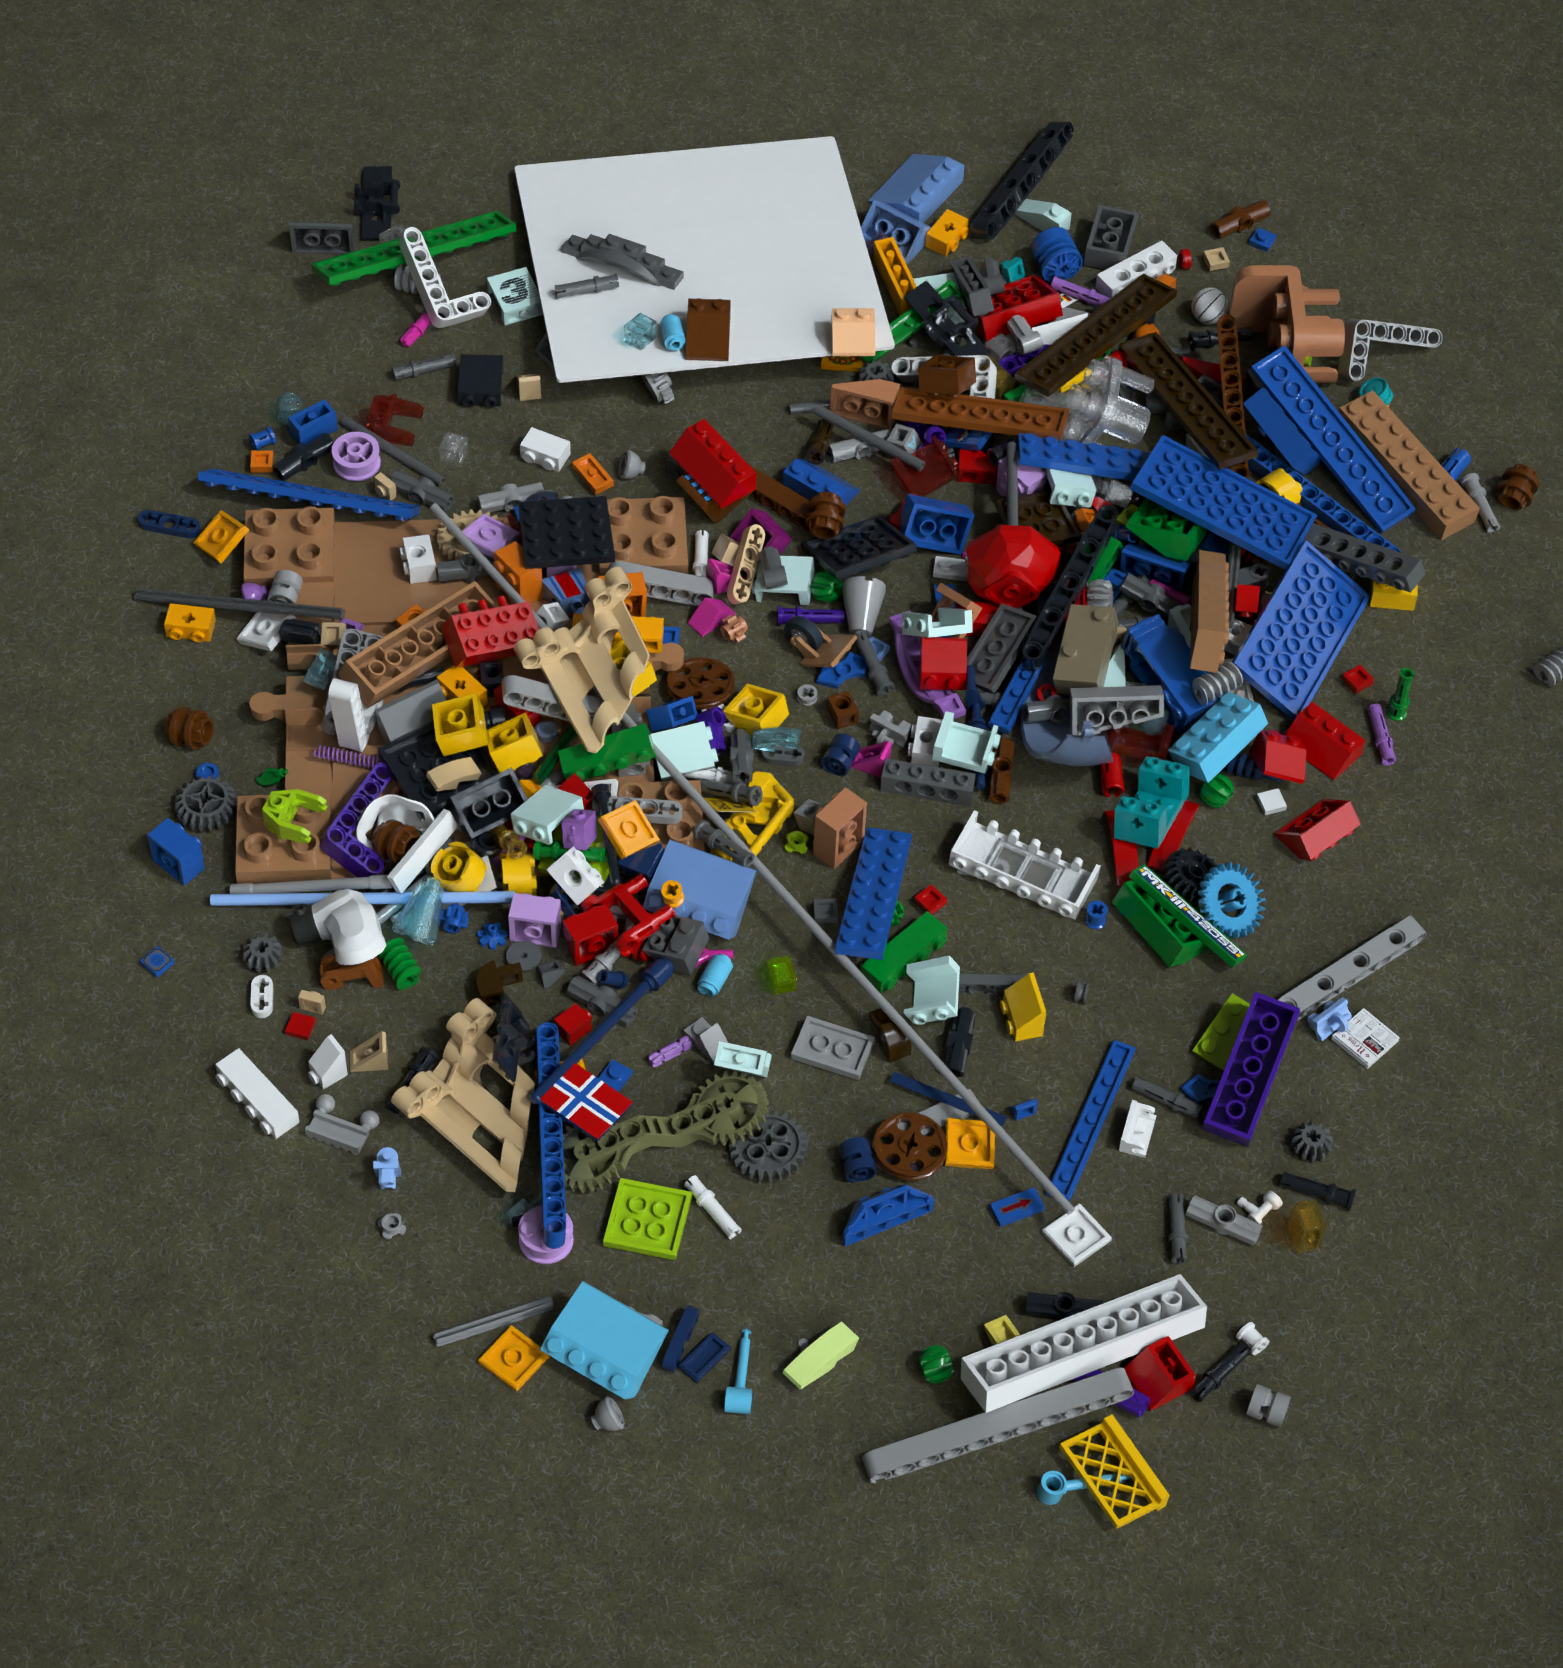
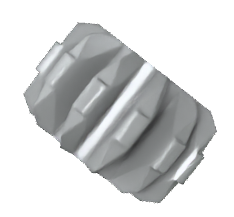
M1104 579L1092 580L1087 590V606L1112 607L1113 591L1110 581Z

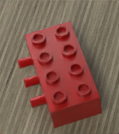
M499 596L496 599L499 607L489 609L486 600L482 599L477 602L480 610L469 612L466 603L459 604L460 614L451 615L440 626L455 668L517 656L514 651L515 644L526 638L533 640L535 633L539 630L529 601L508 605L505 596Z

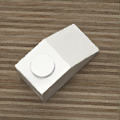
M331 1034L326 1037L308 1061L310 1068L308 1072L309 1078L313 1084H319L322 1089L348 1075L345 1051Z

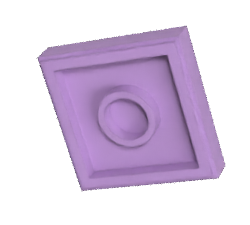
M482 514L462 530L481 553L493 559L495 551L519 539L520 532L486 514Z

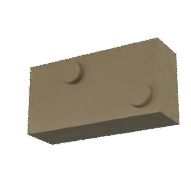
M1071 604L1053 676L1057 694L1070 695V688L1104 687L1119 624L1114 607Z

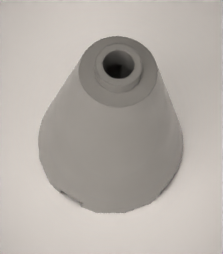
M865 576L848 578L844 581V585L842 584V593L849 634L855 635L859 633L862 637L861 632L865 631L869 638L872 635L886 593V585L876 578H872V581L865 580Z

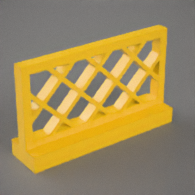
M1113 1414L1104 1418L1101 1424L1060 1443V1450L1115 1529L1153 1510L1159 1511L1166 1506L1170 1497L1169 1493ZM1100 1433L1105 1440V1446L1090 1443L1091 1437ZM1074 1445L1084 1447V1456L1073 1454L1069 1448ZM1088 1449L1102 1452L1101 1462L1087 1458ZM1106 1454L1116 1456L1120 1461L1119 1467L1104 1463ZM1085 1464L1100 1468L1098 1477L1088 1475L1084 1470ZM1103 1469L1117 1473L1116 1481L1102 1479ZM1120 1474L1130 1476L1134 1481L1133 1487L1120 1484ZM1099 1485L1114 1488L1112 1498L1101 1495L1098 1490ZM1117 1490L1132 1493L1130 1503L1115 1499ZM1135 1495L1145 1497L1149 1504L1144 1507L1133 1504ZM1114 1505L1128 1509L1127 1515L1118 1519L1113 1512Z

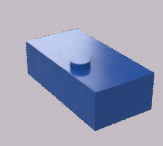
M1262 387L1243 403L1260 426L1257 428L1264 437L1269 436L1295 470L1306 475L1323 462L1320 455L1313 450L1312 445L1298 431L1299 429L1291 419L1285 415L1284 410L1277 401L1273 400L1267 389Z

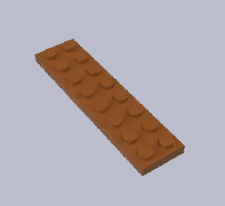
M902 386L892 410V419L1016 436H1018V433H1031L1045 439L1051 436L1060 442L1069 418L1068 408L962 394L957 397H948L947 394L931 396L927 392H920L917 388Z

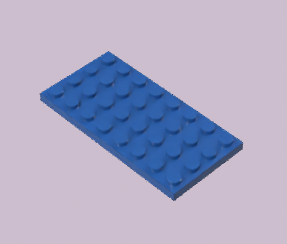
M1164 435L1161 436L1130 487L1132 491L1156 502L1158 505L1183 516L1285 570L1291 563L1297 549L1317 517V514L1228 468L1219 470L1207 457Z
M1305 540L1297 549L1291 563L1277 583L1233 658L1232 663L1239 668L1242 677L1294 721L1297 715L1312 701L1371 596Z

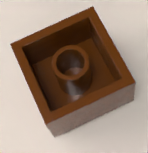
M933 356L918 367L919 391L927 392L931 396L947 394L948 397L959 396L963 391L968 390L970 386L976 383L975 357Z

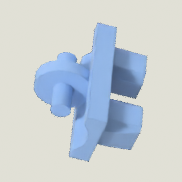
M1342 997L1337 1002L1330 1000L1325 1004L1324 1011L1321 1014L1313 1013L1308 1017L1309 1026L1315 1030L1318 1040L1323 1041L1336 1030L1342 1033L1348 1030V1021L1352 1019V1015L1347 1007V999Z
M386 1147L378 1152L377 1161H373V1169L376 1177H379L381 1190L385 1188L396 1189V1177H401L398 1154L394 1149Z

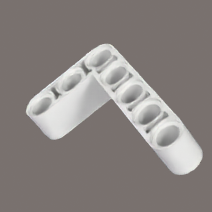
M407 228L399 240V246L431 323L437 328H444L484 315L491 305L490 296L485 292H477L449 300L422 233L417 228ZM407 238L413 239L414 242L408 241ZM414 256L421 258L422 261L416 260ZM422 275L428 276L430 280L424 279ZM430 294L436 295L438 299L432 298ZM476 302L481 303L483 307H479ZM457 307L462 308L464 313L460 312ZM438 313L444 314L446 318L440 317Z
M985 355L962 356L975 357L976 383L971 386L970 396L995 399L997 368L994 363ZM932 357L897 358L892 363V371L903 382H919L918 367ZM988 365L986 370L981 371L983 366ZM904 367H907L905 372L900 373ZM987 385L985 390L980 391L982 386Z
M334 678L328 695L339 746L363 752L377 720L376 709L383 705V699L367 709L361 702L357 684Z

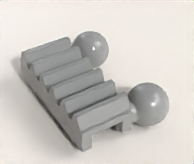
M328 1094L319 1096L316 1100L317 1110L313 1113L314 1118L310 1125L305 1127V1135L311 1139L316 1138L320 1142L324 1141L328 1145L333 1144L336 1148L341 1147L344 1151H351L352 1154H359L369 1136V1131L376 1128L379 1124L378 1114L372 1110L363 1112L360 1116L361 1126L327 1114L333 1111L335 1100Z

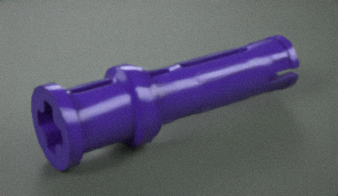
M777 606V626L786 624L794 616H802L813 623L844 624V609L811 610L802 609L800 606H796V608Z

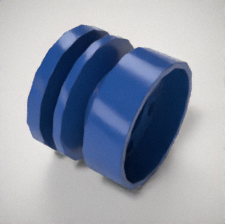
M1062 227L1049 228L1041 232L1030 245V252L1044 279L1052 283L1055 276L1063 280L1070 279L1082 267L1083 259L1068 230Z

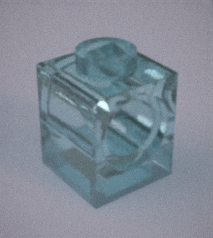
M642 313L637 314L624 325V342L639 350L644 349L657 338V321Z

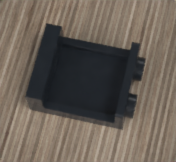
M461 354L458 405L465 407L485 406L487 408L501 406L502 374L504 373L503 355Z

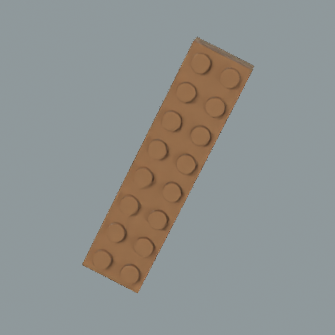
M1374 391L1339 408L1341 416L1415 506L1417 516L1440 540L1475 523L1480 509L1478 505Z
M1199 550L1191 589L1190 669L1217 673L1218 666L1224 663V647L1229 639V563L1226 562V554Z
M474 581L346 660L338 676L344 681L358 685L361 702L368 709L451 656L440 626L451 615L460 614L459 604L466 603L469 612L479 611L477 602L482 599L486 600L489 609L498 606Z

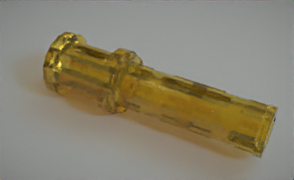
M505 824L491 829L499 839L500 847L507 850V855L511 859H520L526 854L527 845L524 841L519 840V836L515 831L509 830Z

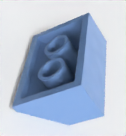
M873 200L861 226L865 242L874 245L876 240L894 237L907 264L925 246L926 233L931 229V226L879 200Z

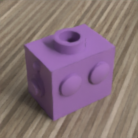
M573 809L563 820L564 848L571 849L574 846L577 850H586L597 838L596 811Z

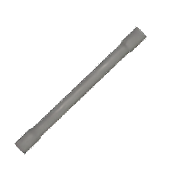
M389 874L357 878L231 884L230 894L393 888L388 880L387 876Z

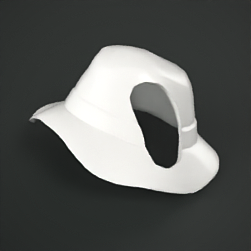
M384 795L375 799L366 808L357 826V839L375 853L372 842L367 839L365 834L373 828L377 815L378 825L395 819L416 829H427L434 821L430 810L420 802L398 795ZM415 812H423L425 821L423 819L420 821ZM382 859L383 862H391L390 860Z

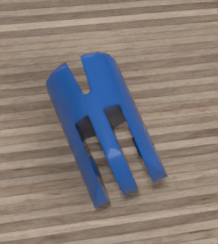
M1455 448L1441 465L1455 481L1471 463V456L1465 449L1458 453L1460 448Z

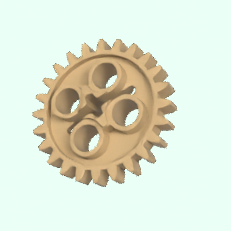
M470 509L469 514L461 511L460 516L454 513L451 520L462 531L482 515V510L474 513ZM498 515L492 516V518L503 523V519L498 520ZM441 522V528H438L437 534L439 550H442L443 555L448 554L449 560L453 558L460 560L463 555L469 552Z

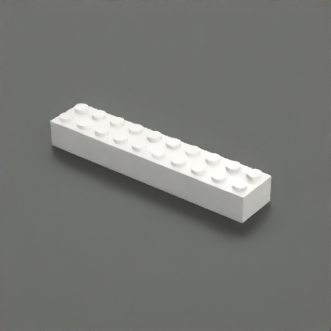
M1179 1274L962 1357L961 1380L985 1413L1141 1353L1147 1346L1167 1336L1174 1340L1205 1328L1207 1306L1182 1275Z

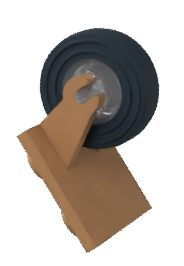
M802 616L792 617L784 627L788 640L805 657L800 663L803 667L831 668L839 663V659L845 652L851 649L852 644L857 639L856 635L824 634L813 622Z

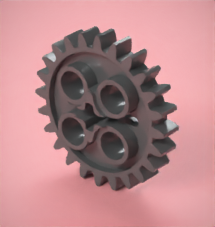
M776 1110L773 1115H770V1113L764 1115L766 1122H758L761 1128L760 1131L752 1130L753 1135H760L759 1137H750L746 1134L744 1135L745 1142L737 1138L735 1145L730 1140L729 1152H731V1160L734 1161L735 1168L741 1167L742 1175L749 1172V1179H753L757 1175L759 1182H762L763 1178L767 1177L769 1183H771L773 1177H777L779 1181H782V1174L790 1178L791 1170L798 1172V1164L804 1165V1157L808 1155L807 1133L803 1131L802 1124L796 1125L795 1117L788 1120V1113L780 1117L778 1110Z

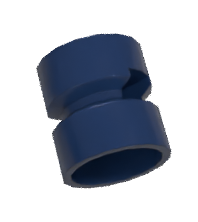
M836 734L821 759L822 767L827 772L840 777L845 776L860 752L859 743L850 735Z
M863 1137L850 1138L839 1145L838 1150L843 1163L845 1178L848 1182L866 1181L876 1175L877 1170L868 1139Z

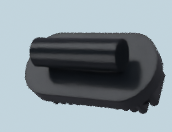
M292 618L284 619L278 632L280 639H283L284 642L307 645L317 644L321 640L322 631L319 628V623Z

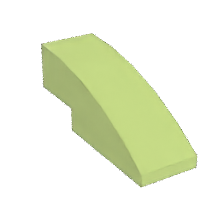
M841 1321L808 1346L784 1369L783 1374L801 1390L835 1367L837 1361L851 1353L855 1349L859 1337Z

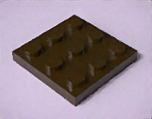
M1052 490L1018 496V526H1031L1056 546L1080 542L1081 534L1065 505L1050 503L1049 498ZM1007 498L996 500L995 507L1004 524L1007 525Z

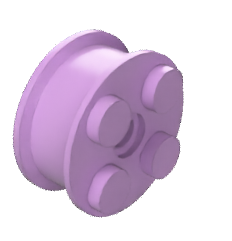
M349 432L337 438L332 446L335 472L343 479L349 481H363L374 476L381 465L377 440L364 432Z
M542 1205L530 1209L522 1216L518 1226L519 1246L522 1253L529 1260L539 1264H552L562 1260L569 1254L574 1239L573 1223L567 1213L565 1244L557 1249L549 1248L543 1242Z

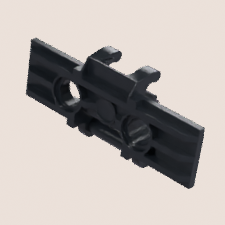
M392 166L363 167V190L359 188L360 185L358 183L354 185V193L357 200H354V210L357 216H362V240H391V215L400 212L398 204L400 181L392 179ZM384 195H390V203L383 202ZM375 216L382 217V219L378 221L372 220V218Z
M926 280L904 296V299L924 320L921 324L922 328L940 349L945 347L954 356L985 355L989 357L991 355L971 331L978 325L979 321L972 318L957 301L955 294L944 300ZM950 305L966 322V325L960 322L955 325L948 317L947 313ZM931 306L938 308L933 314H930L928 308ZM962 337L966 340V344L963 346L957 345L955 339Z
M504 993L499 1002L498 1015L495 1017L499 1023L497 1028L499 1034L492 1039L494 1042L492 1061L499 1064V1070L505 1072L507 1080L515 1082L518 1064L530 1062L535 1058L534 1051L525 1054L522 1053V1050L534 1046L537 1038L535 1036L529 1039L524 1037V1035L529 1034L530 1025L524 1019L521 1010Z

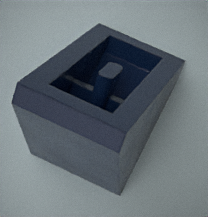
M659 843L617 861L624 874L635 878L641 873L647 882L651 883L665 850L662 844Z

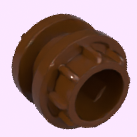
M1516 464L1514 467L1507 468L1502 475L1503 480L1496 487L1500 504L1516 511L1530 506L1533 501V494L1537 492L1540 486L1537 473L1531 467L1523 464Z
M820 492L813 496L808 502L807 510L809 514L806 516L805 524L813 536L821 539H831L843 530L844 520L842 517L845 515L846 506L841 501V497L832 492Z
M179 707L174 712L168 714L164 724L165 736L170 739L174 746L182 747L185 742L189 749L198 750L211 741L214 724L205 711H192L187 707Z
M391 819L382 822L376 827L372 835V845L375 853L382 859L398 864L420 837L415 827Z

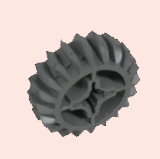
M202 775L199 780L192 778L190 784L184 782L183 788L178 789V795L175 796L174 807L179 821H182L185 827L190 826L192 831L198 827L201 834L204 828H208L211 833L212 827L216 826L220 830L221 823L228 826L229 819H234V812H237V796L232 786H229L227 781L222 782L220 777H217L215 780L211 775L207 779H204Z

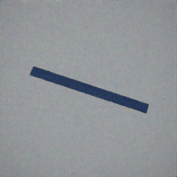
M896 1072L893 1073L889 1080L978 1116L962 1098ZM985 1108L1000 1126L1004 1125L1007 1116Z

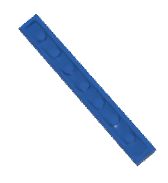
M1113 1040L1051 1180L1053 1185L1069 1202L1136 1051V1047L1117 1040Z

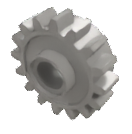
M666 372L641 375L646 387L657 403L663 401L664 404H667L675 399L672 389L669 387L672 385V382Z

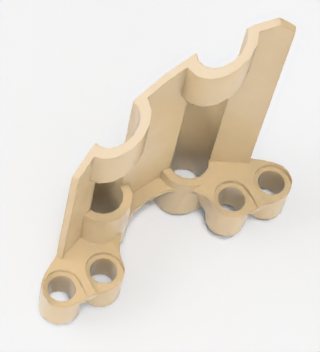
M614 567L608 570L603 580L601 578H594L587 582L585 591L590 601L583 610V619L569 630L562 627L553 632L551 628L545 627L535 633L533 640L528 638L522 639L514 646V651L523 668H541L586 751L597 753L604 745V738L610 725L615 722L618 726L634 697L632 694L634 681L640 673H644L650 657L624 603V599L632 590V584L621 567ZM617 632L620 633L630 651V654L623 663L621 672L610 655L612 641ZM595 686L603 703L592 720L582 700L590 689Z
M475 998L469 1002L463 1014L460 1012L456 1013L448 1021L446 1028L451 1032L452 1037L444 1049L443 1059L433 1072L431 1070L427 1072L421 1071L416 1074L408 1087L403 1086L394 1093L391 1102L408 1118L423 1117L506 1192H515L520 1162L523 1160L528 1134L529 1113L532 1104L529 1094L534 1092L535 1082L519 1066L517 1067L516 1081L507 1080L514 1086L511 1111L482 1087L480 1072L485 1065L491 1066L504 1079L506 1078L505 1072L499 1070V1064L492 1061L494 1042L486 1034L495 1020L496 1013L479 998ZM482 1125L503 1144L500 1162L472 1138L478 1126Z

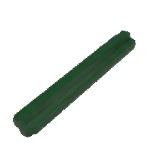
M572 724L568 726L531 777L532 781L536 782L537 785H541L559 762L558 751L569 748L578 736Z

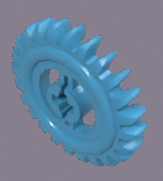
M1231 862L1210 868L1209 873L1204 875L1205 881L1200 882V886L1203 889L1198 890V894L1202 899L1198 900V903L1203 905L1200 912L1206 914L1204 916L1205 921L1209 920L1212 926L1219 929L1226 937L1231 936V938L1236 939L1240 936L1243 938L1247 936V932H1254L1253 927L1260 926L1256 920H1262L1264 917L1257 912L1264 911L1266 908L1259 906L1258 903L1266 899L1257 896L1264 891V889H1255V886L1260 881H1250L1254 873L1245 875L1247 867L1239 869L1240 864L1232 865ZM1231 885L1235 887V889L1221 893L1218 899V893L1222 886ZM1240 897L1238 900L1220 905V903ZM1242 909L1240 914L1233 918L1222 912V910L1232 912Z

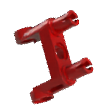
M641 873L625 884L620 883L600 896H588L581 904L583 912L588 911L593 905L601 906L607 904L609 909L617 905L634 923L635 926L623 933L616 943L615 948L622 956L632 954L639 942L657 932L659 925L675 917V912L668 903L651 914L632 896L643 888L648 887V882Z

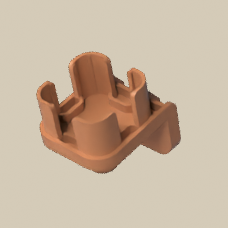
M1252 265L1240 269L1235 274L1228 314L1235 318L1237 329L1251 327L1253 332H1268V346L1278 347L1279 349L1285 345L1302 367L1304 366L1305 357H1338L1343 354L1345 342L1343 320L1330 319L1329 316H1306L1305 305L1338 304L1340 301L1338 289H1309L1303 286L1299 269L1291 265ZM1303 367L1315 383L1337 382L1338 372L1334 368Z

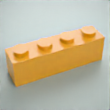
M894 237L876 240L873 245V260L897 312L901 316L912 308L904 299V296L917 286Z
M573 614L572 628L583 619L582 614ZM631 616L648 652L662 653L664 618ZM619 632L615 634L611 648L623 640Z

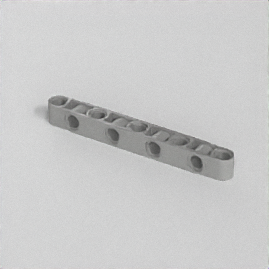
M1408 916L1286 993L1278 1000L1300 1008L1299 1020L1306 1016V1012L1309 1010L1314 1011L1342 993L1344 988H1350L1419 944L1427 936V932L1413 916Z

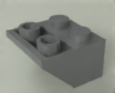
M675 915V917L659 925L658 931L648 937L642 950L643 953L654 960L661 957L667 958L674 966L673 972L691 976L709 940V935L702 921Z

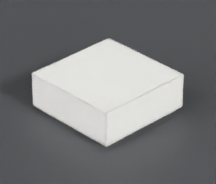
M1279 788L1257 793L1256 798L1264 815L1286 810L1287 805Z

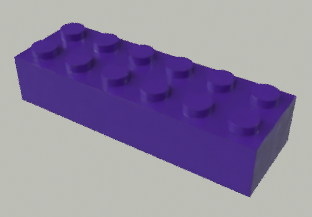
M1257 992L1254 993L1204 1121L1203 1130L1249 1147L1298 1020L1300 1008Z

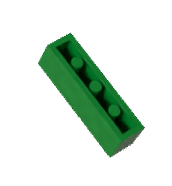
M646 723L606 735L604 745L597 753L586 751L583 743L558 751L566 780L576 773L582 781L595 776H603L617 769L622 770L639 762L644 763L657 757L652 736Z
M928 911L925 912L886 944L883 960L869 958L861 965V973L880 994L886 989L890 991L895 987L899 978L908 976L906 973L907 964L926 961L934 949L939 950L946 944L948 928Z

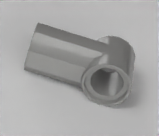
M1015 315L1007 322V328L1015 338L1017 349L1021 355L1043 348L1041 335L1038 331L1031 329L1024 317Z

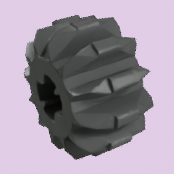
M881 359L879 362L871 360L870 364L864 362L863 367L860 368L858 381L881 379L894 382V373L888 363L882 364Z
M256 933L255 939L248 938L247 944L243 945L242 948L243 962L247 964L249 970L256 968L258 974L262 968H265V971L269 973L270 966L277 969L278 962H282V945L278 943L275 936L269 938L267 933L263 937Z
M1311 1120L1308 1126L1301 1123L1299 1129L1293 1131L1291 1147H1294L1295 1155L1302 1153V1161L1307 1157H1310L1312 1163L1315 1162L1316 1157L1322 1161L1325 1155L1330 1154L1333 1137L1329 1136V1129H1322V1123L1315 1126Z

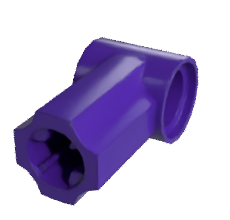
M717 706L697 714L696 723L704 721L705 727L710 726L713 737L712 740H709L710 748H715L716 753L719 754L724 753L726 749L722 726L726 722V716L723 710Z

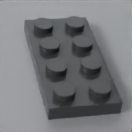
M1001 603L967 658V665L974 666L975 685L977 688L995 694L1028 640L1030 632L1038 619L1037 616Z

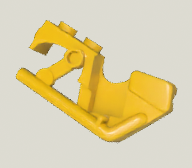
M759 771L752 774V781L748 784L749 787L754 785L760 786L763 792L760 804L752 806V809L756 812H734L729 819H725V822L732 830H738L755 856L759 854L762 846H765L773 834H778L782 829L783 822L787 817H791L794 810L793 797L779 784L771 773ZM746 823L765 825L766 827L757 836L751 832ZM718 848L711 849V854L732 861V857Z

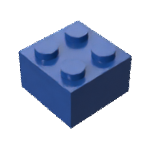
M167 818L147 834L152 860L184 886L205 869L201 842L194 835L190 836L186 833L179 823H174Z

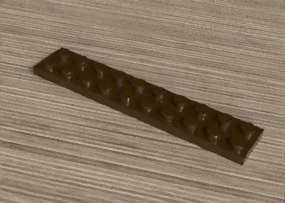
M1143 273L1015 373V380L1047 397L1051 396L1177 296V290Z
M1157 332L1119 344V350L1123 353L1125 359L1219 470L1258 457L1256 447Z

